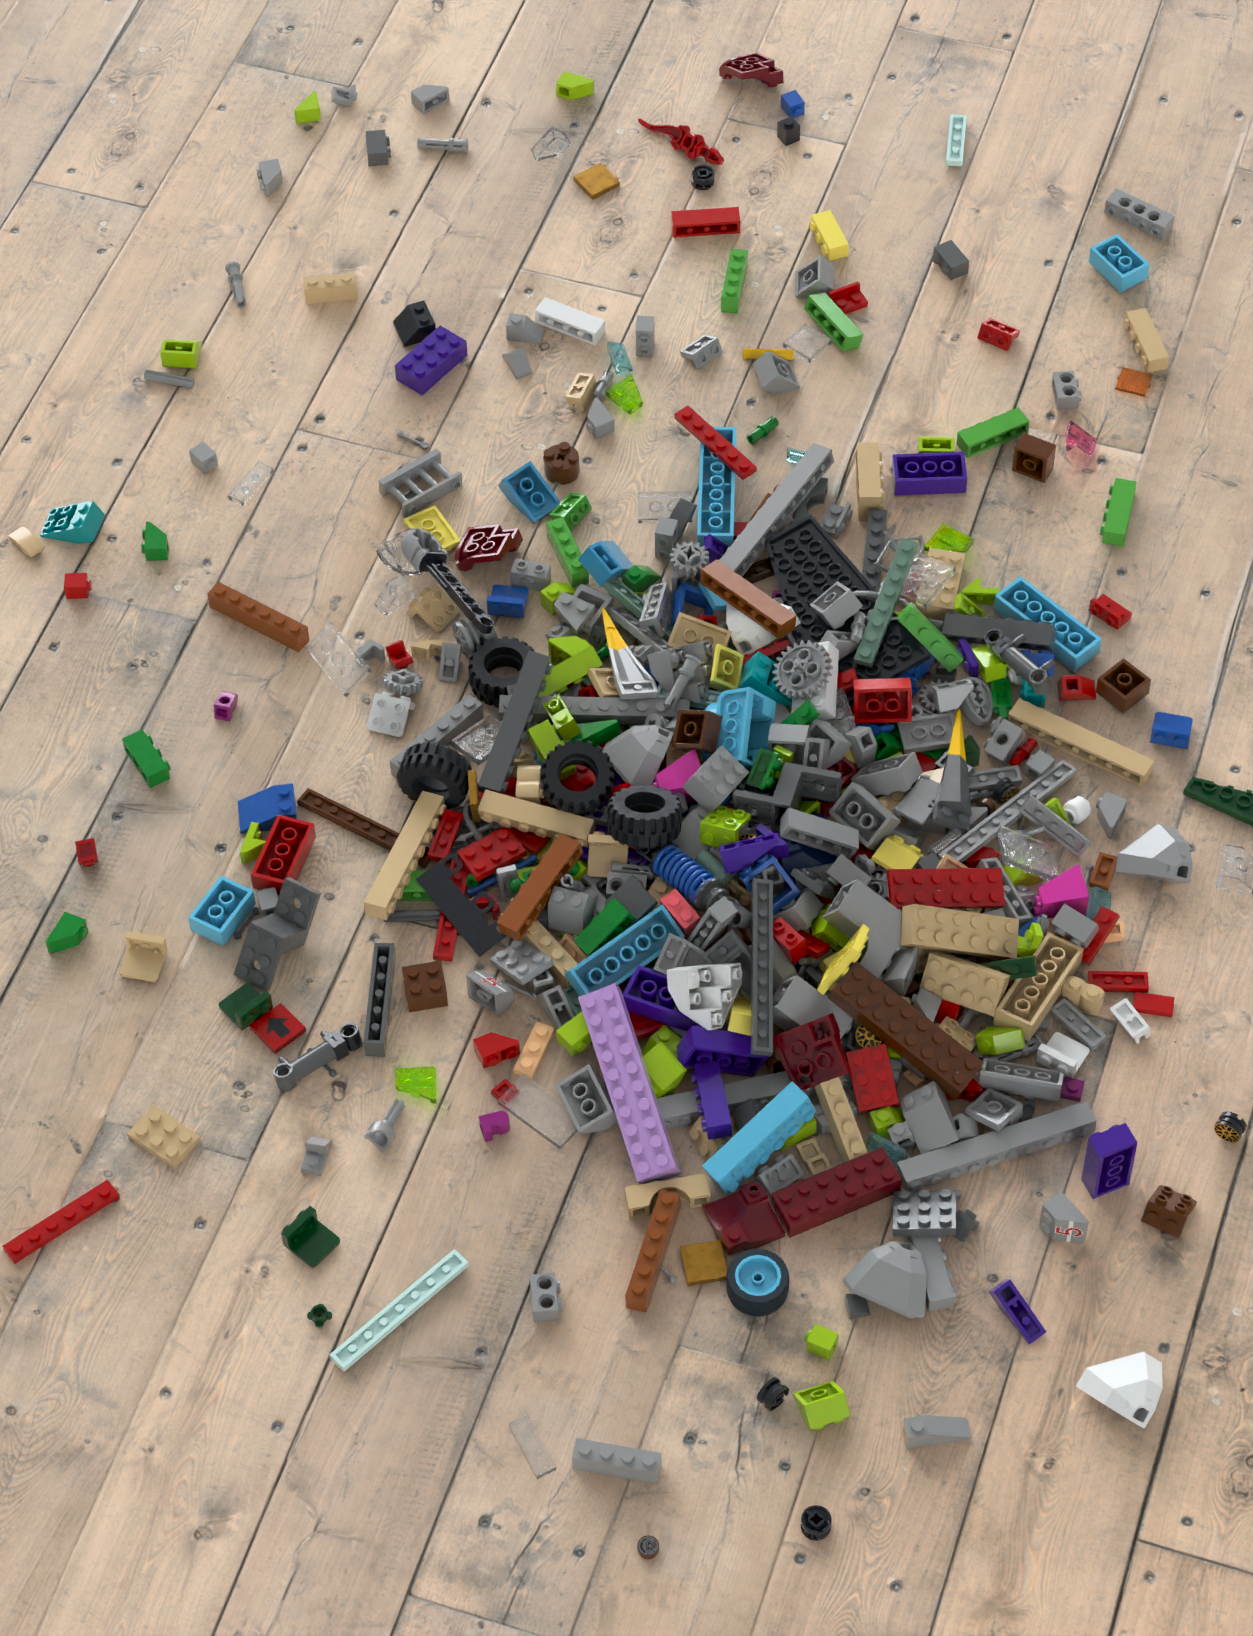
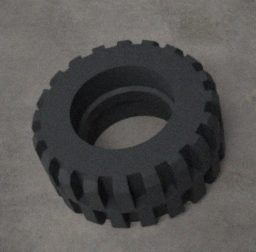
M502 636L500 639L495 637L489 642L488 640L483 642L482 646L479 645L474 650L468 662L469 682L473 694L477 695L480 701H485V704L490 706L493 704L499 708L500 695H508L506 686L517 683L528 651L535 652V650L528 646L526 642H520L518 638L514 637L512 639H509L507 636ZM499 667H512L519 671L517 674L507 678H499L489 674L492 670Z
M576 739V743H571V740L565 741L563 746L561 744L556 745L555 751H549L547 759H544L542 763L540 785L541 789H543V796L545 799H548V804L551 807L556 806L557 810L572 814L578 813L579 816L583 817L585 812L591 815L595 813L596 808L600 810L604 807V802H608L613 791L615 773L613 772V763L609 761V755L602 753L603 748L600 746L595 748L593 747V742L587 741L586 744L582 743V739ZM582 765L594 773L596 780L591 788L575 792L561 784L559 774L568 766Z
M423 742L422 744L417 743L406 750L396 778L399 788H401L404 794H407L410 800L417 802L422 791L444 796V803L448 810L464 802L469 790L468 771L472 770L469 761H466V757L460 755L457 750H452L449 746H442L435 742L432 744Z
M633 785L627 789L622 788L619 792H615L608 801L607 830L615 841L618 840L622 845L626 844L632 848L639 847V849H654L657 846L662 847L666 843H672L681 832L682 803L670 790L666 791L665 788H657L653 785Z

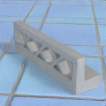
M668 582L650 586L639 620L641 628L654 625L658 637L664 636L673 608L674 597Z

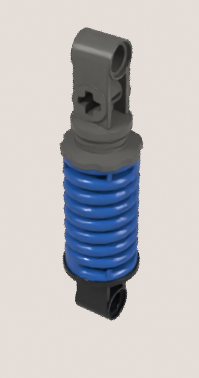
M667 843L662 847L657 846L654 849H639V847H636L637 852L650 862V871L673 889L676 888L698 910H707L725 896L738 910L729 925L745 929L752 926V913L740 905L737 900L730 897L729 892L724 889V883L721 879L714 877L713 874L709 873L708 870L704 869L703 866L679 849L676 844Z

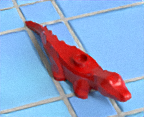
M641 118L638 119V122L645 128L656 133L666 134L672 138L671 144L673 148L677 151L680 149L686 151L689 159L693 160L696 157L702 156L711 164H723L724 158L719 150L707 146L704 137L692 133L689 126L652 125Z

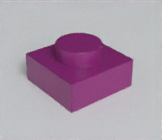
M1065 1077L1060 1098L1080 1102L1085 1081Z

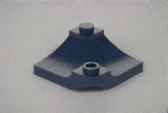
M780 837L787 843L790 855L786 858H778V863L795 886V877L790 875L793 869L800 870L802 868L834 863L837 859L836 855H832L829 852ZM785 882L784 890H785L787 887H789L786 882Z

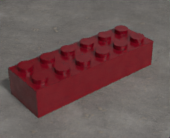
M881 1147L772 1192L771 1206L787 1235L791 1238L894 1195V1191H901L902 1179L884 1148Z

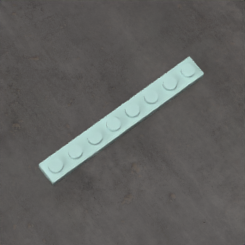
M455 1249L452 1250L329 1354L330 1359L345 1372L469 1266V1262Z

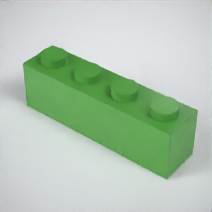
M731 249L721 295V312L738 314L748 267V250Z
M825 292L809 295L804 310L842 351L859 348L864 334Z
M1018 407L984 422H979L969 428L962 429L957 432L956 444L964 452V455L969 458L1018 438L1023 433L1027 434L1030 421Z
M1115 478L1114 485L1110 484L1109 495H1111V498H1107L1106 508L1108 511H1104L1103 516L1105 525L1101 524L1100 535L1103 536L1102 543L1124 546L1137 481Z
M561 517L546 522L547 537L571 587L574 588L580 586V584L589 583V572L578 560L582 554L564 518Z
M912 603L898 614V620L949 672L963 661L962 654Z

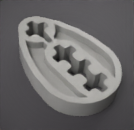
M967 677L965 679L973 682L974 687L966 696L961 706L968 718L976 726L983 727L989 721L993 712L992 693L987 684L975 677Z

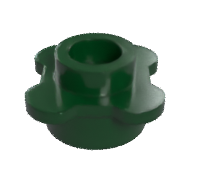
M318 1304L307 1313V1318L312 1320L316 1327H322L324 1322L332 1319V1313L327 1311L323 1304Z

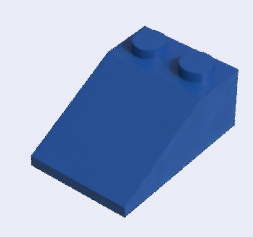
M293 783L274 785L239 800L240 834L248 832L251 822L259 823L260 831H271L277 815L297 819Z

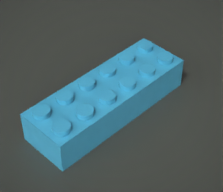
M1021 576L995 595L993 610L1005 619L1014 618L1017 621L1027 619L1035 623L1046 621L1054 624L1057 635L1054 650L1049 653H1054V657L1071 671L1076 672L1100 653L1102 639Z
M662 904L564 973L579 997L614 983L619 985L633 975L638 965L644 967L660 955L669 933L680 938H684L685 935Z
M792 1081L702 1167L711 1180L726 1195L736 1191L745 1178L752 1176L760 1164H764L775 1150H779L784 1145L787 1138L795 1135L804 1122H808L814 1117L815 1107L809 1097Z

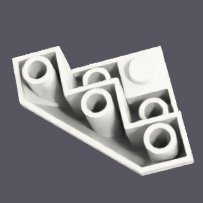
M726 602V623L729 631L732 632L731 638L739 653L749 655L777 639V637ZM781 604L782 606H784V607L787 608L789 611H791V612H793V613L795 614V612H794V610L792 609V607L787 606V605H784V604ZM797 616L795 627L801 623Z
M741 963L695 965L668 969V991L679 1011L707 1030L722 1028L742 984Z
M1145 1352L1136 1353L1087 1367L1076 1387L1140 1427L1145 1428L1156 1409L1163 1388L1162 1363Z

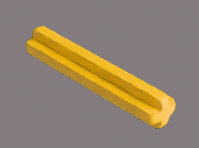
M744 348L742 352L744 359H758L767 350L785 360H793L794 351L789 349Z

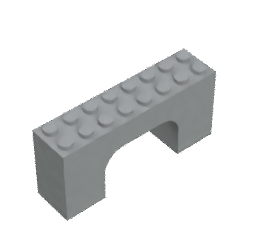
M856 879L841 887L823 918L843 932L849 939L853 937L863 924L870 928L867 933L869 938L864 944L865 947L860 952L862 954L857 962L881 980L883 970H886L892 963L891 957L902 947L900 946L902 912L860 880ZM798 975L782 981L773 995V1022L785 1031L833 1013L841 1031L839 1032L841 1039L852 1028L851 1022L853 1018L827 998L829 995L821 994Z

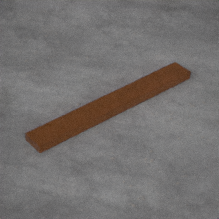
M309 788L297 800V805L391 851L400 834ZM426 846L423 857H420L418 860V865L426 868L431 861L428 859L430 848Z

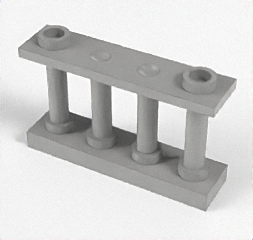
M436 448L379 480V493L383 497L392 493L402 503V516L406 518L461 487L462 473L459 471L451 475L441 465V452ZM436 469L445 480L437 484L427 472ZM421 477L431 488L423 492L413 480ZM407 485L417 496L408 500L398 489Z

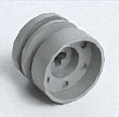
M466 618L452 624L456 643L462 645L461 651L467 658H470L474 650L479 645L482 646L483 642L487 640L489 642L492 638L497 637L494 627L490 634H484L478 631L472 622Z

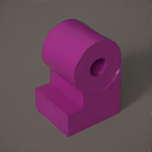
M222 691L214 703V718L230 722L233 710L237 706L238 695Z
M497 1111L479 1116V1126L485 1142L493 1140L492 1135L494 1134L503 1135L510 1130L509 1115L506 1112Z

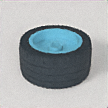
M755 1248L738 1254L730 1263L726 1275V1290L732 1305L740 1312L755 1317L765 1316L777 1311L784 1304L789 1292L790 1280L787 1266L776 1253L765 1249Z

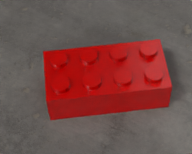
M277 815L251 873L254 889L262 890L275 887L277 895H280L285 878L290 877L297 881L316 838L314 823Z

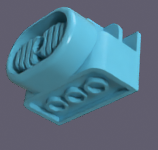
M751 687L723 691L718 698V702L708 705L704 710L722 716L716 750L722 745L750 773L760 747L769 751L767 740L770 726L774 724L776 702ZM700 753L703 761L707 760L712 755L707 753Z

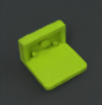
M718 806L700 822V843L720 848V845L739 841V830L751 819V814L743 810Z

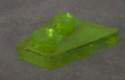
M631 374L606 391V396L628 414H632L643 406L641 395Z
M943 523L924 545V550L929 552V548L966 553L973 545L974 539Z
M435 1066L395 1068L396 1090L410 1093L417 1098L421 1096L429 1099L430 1103L437 1104Z

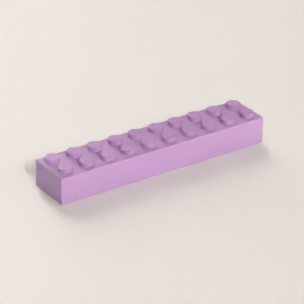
M614 983L578 997L637 1182L640 1185L647 1184L651 1181H661L680 1174L681 1171L621 989Z

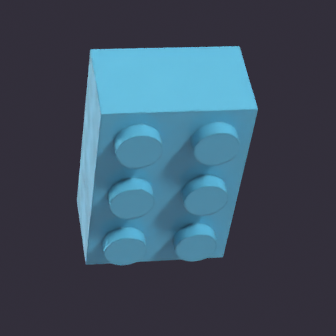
M1118 234L1090 248L1089 263L1120 293L1148 278L1150 264Z
M220 876L188 917L191 931L225 946L256 905L254 891L226 877Z

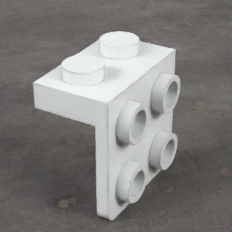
M384 691L382 694L375 693L367 729L402 737L409 710L414 711L416 704L411 702V698L405 696L395 698L392 693Z
M1055 1032L1047 1045L1042 1043L1038 1048L1036 1062L1051 1070L1064 1072L1065 1077L1073 1078L1089 1055L1090 1049L1059 1032Z

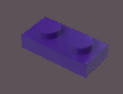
M966 638L959 639L956 649L963 656V668L965 672L969 673L970 677H978L979 663Z

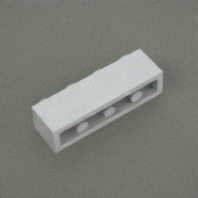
M545 297L535 309L536 323L596 346L605 334V320Z

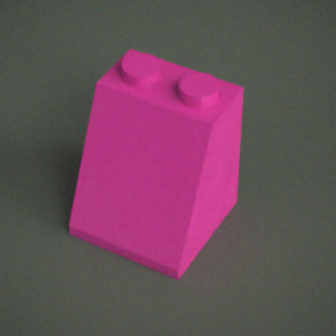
M696 749L691 750L656 774L655 782L652 785L657 788H665L666 791L670 790L674 795L678 792L684 793L686 803L697 802L682 788L701 767Z
M1079 865L1071 867L1038 888V894L1035 896L1036 907H1033L1034 917L1045 914L1048 915L1047 918H1055L1064 903L1086 916L1089 894Z

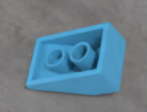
M531 461L502 479L498 485L507 499L533 524L552 512L560 504V500Z

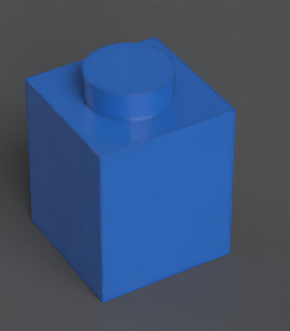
M796 90L781 95V108L788 117L792 116L795 118L804 114L805 102Z

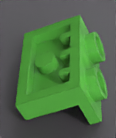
M570 492L549 516L551 520L563 517L569 530H572L589 513L592 507L585 494Z

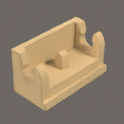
M578 372L565 395V399H567L571 409H574V404H576L580 412L586 411L597 387L594 374Z

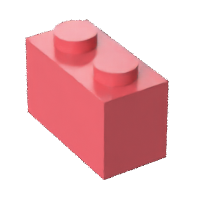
M676 888L660 900V905H664L685 936L694 931L701 920L700 916Z

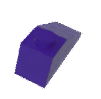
M773 833L720 845V854L725 873L737 874L750 866L779 843V834Z
M1011 1279L1002 1281L988 1291L1001 1311L1028 1344H1031L1046 1333V1330Z

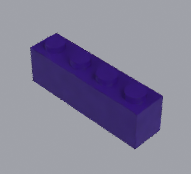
M718 1061L694 1064V1072L691 1073L692 1084L697 1086V1088H694L695 1099L700 1100V1104H697L698 1113L704 1119L701 1120L702 1132L707 1133L708 1140L731 1137L732 1122Z

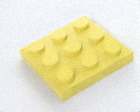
M863 924L828 965L817 991L823 995L827 990L832 991L838 983L839 977H843L849 970V965L852 962L855 963L862 953L860 952L865 947L864 944L869 938L867 933L870 928Z

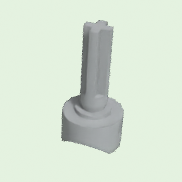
M395 1099L382 1122H373L364 1138L377 1146L381 1152L387 1151L396 1137L392 1127L405 1107L403 1100Z

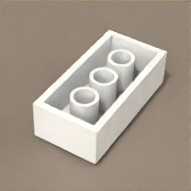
M825 641L818 644L826 649L830 654L829 657L832 659L830 664L833 666V669L828 670L832 676L826 677L829 683L823 682L824 689L818 688V694L812 692V698L805 695L804 700L800 697L795 700L792 697L791 714L806 700H809L820 713V716L816 719L828 720L836 718L839 650L830 641ZM796 658L795 662L802 670L803 675L807 678L808 682H810L809 676L805 673V671L802 668V665L798 662Z

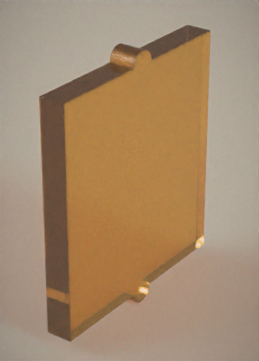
M1123 367L1120 376L1117 377L1118 382L1115 390L1145 397L1148 388L1151 386L1150 382L1153 374Z

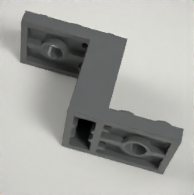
M785 762L773 797L735 789L733 809L738 810L739 808L750 813L751 819L749 823L757 825L761 823L764 826L771 825L772 828L780 829V818L788 808L797 810L802 796L836 803L841 797V773Z
M290 877L285 878L274 913L250 922L234 975L264 991L270 990L281 955L305 945L321 893ZM295 898L299 899L301 903L300 908L295 906ZM255 960L259 961L260 970L254 966Z

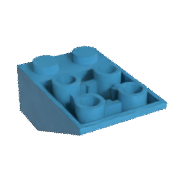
M599 541L589 546L578 559L600 587L604 585L605 581L622 577V574L633 566L614 541Z

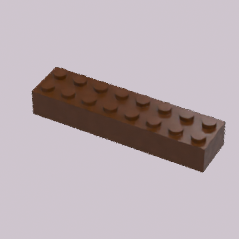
M857 961L827 997L928 1079L935 1081L953 1099H956L984 1064V1062Z

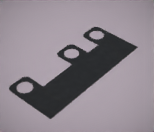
M450 853L419 876L416 881L480 957L503 940L506 935L498 932L497 920L488 925L481 917L495 905L489 894L481 892L468 901L449 878L463 866L459 858L454 853ZM455 859L457 867L453 870L446 869V860ZM481 897H486L489 900V905L485 909H480L477 906V900Z

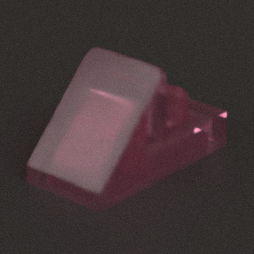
M1069 421L1066 431V450L1069 451L1077 446L1090 456L1095 451L1097 439L1073 421Z

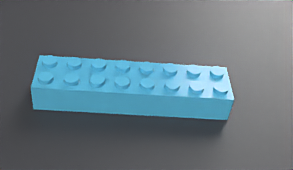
M713 427L736 448V427ZM700 442L697 543H700V547L704 546V537L711 534L730 547L734 541L735 473Z

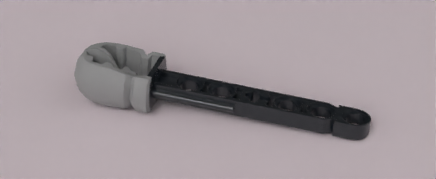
M421 528L408 531L402 538L401 543L404 557L413 564L417 571L430 572L464 615L472 622L474 627L481 633L490 634L494 627L493 620L486 616L483 608L447 567L446 564L448 563L449 556L445 549H442L438 540L430 532Z

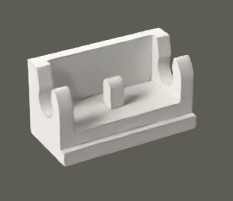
M1127 998L1110 1008L1114 1017H1116L1136 1044L1140 1042L1139 1039L1142 1036L1146 1039L1151 1036L1149 1025Z

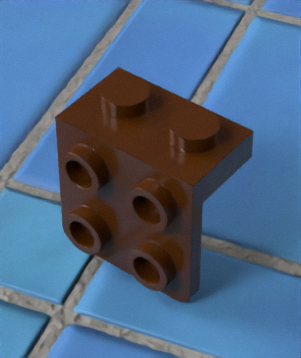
M1159 1185L1147 1202L1141 1222L1180 1238L1187 1218L1195 1208L1197 1201L1187 1194L1174 1191L1169 1186Z

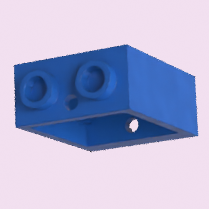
M682 582L674 592L671 627H674L679 612L683 613L684 602L703 608L704 615L713 616V609L702 590Z
M769 853L758 858L757 863L752 867L748 866L741 872L742 875L739 876V879L752 895V884L749 881L772 864L789 886L773 898V914H775L801 892L775 857Z

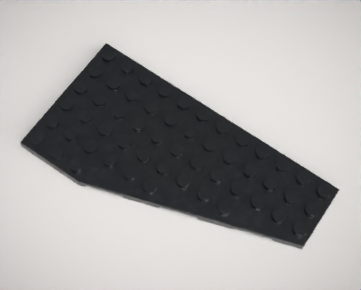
M809 515L765 540L783 603L792 607L801 622L792 631L796 644L800 646L802 640L805 644H807L808 640L813 644L815 642L820 643L827 630L852 633L851 624L853 623L854 616L849 617L842 627L834 630L810 607V604L837 581L851 589L852 592L877 591L814 517ZM856 596L863 605L859 612H863L867 616L868 611L874 609L877 599ZM893 612L892 617H898L896 613ZM865 619V623H864L865 626H867V624H868V620H866V619ZM890 620L873 666L868 667L854 663L856 649L841 660H838V674L854 668L858 680L898 678L931 659V656L926 648L899 620ZM853 690L837 696L836 713L854 703Z

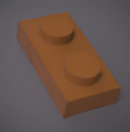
M1099 852L1089 887L1108 892L1116 868L1117 856Z

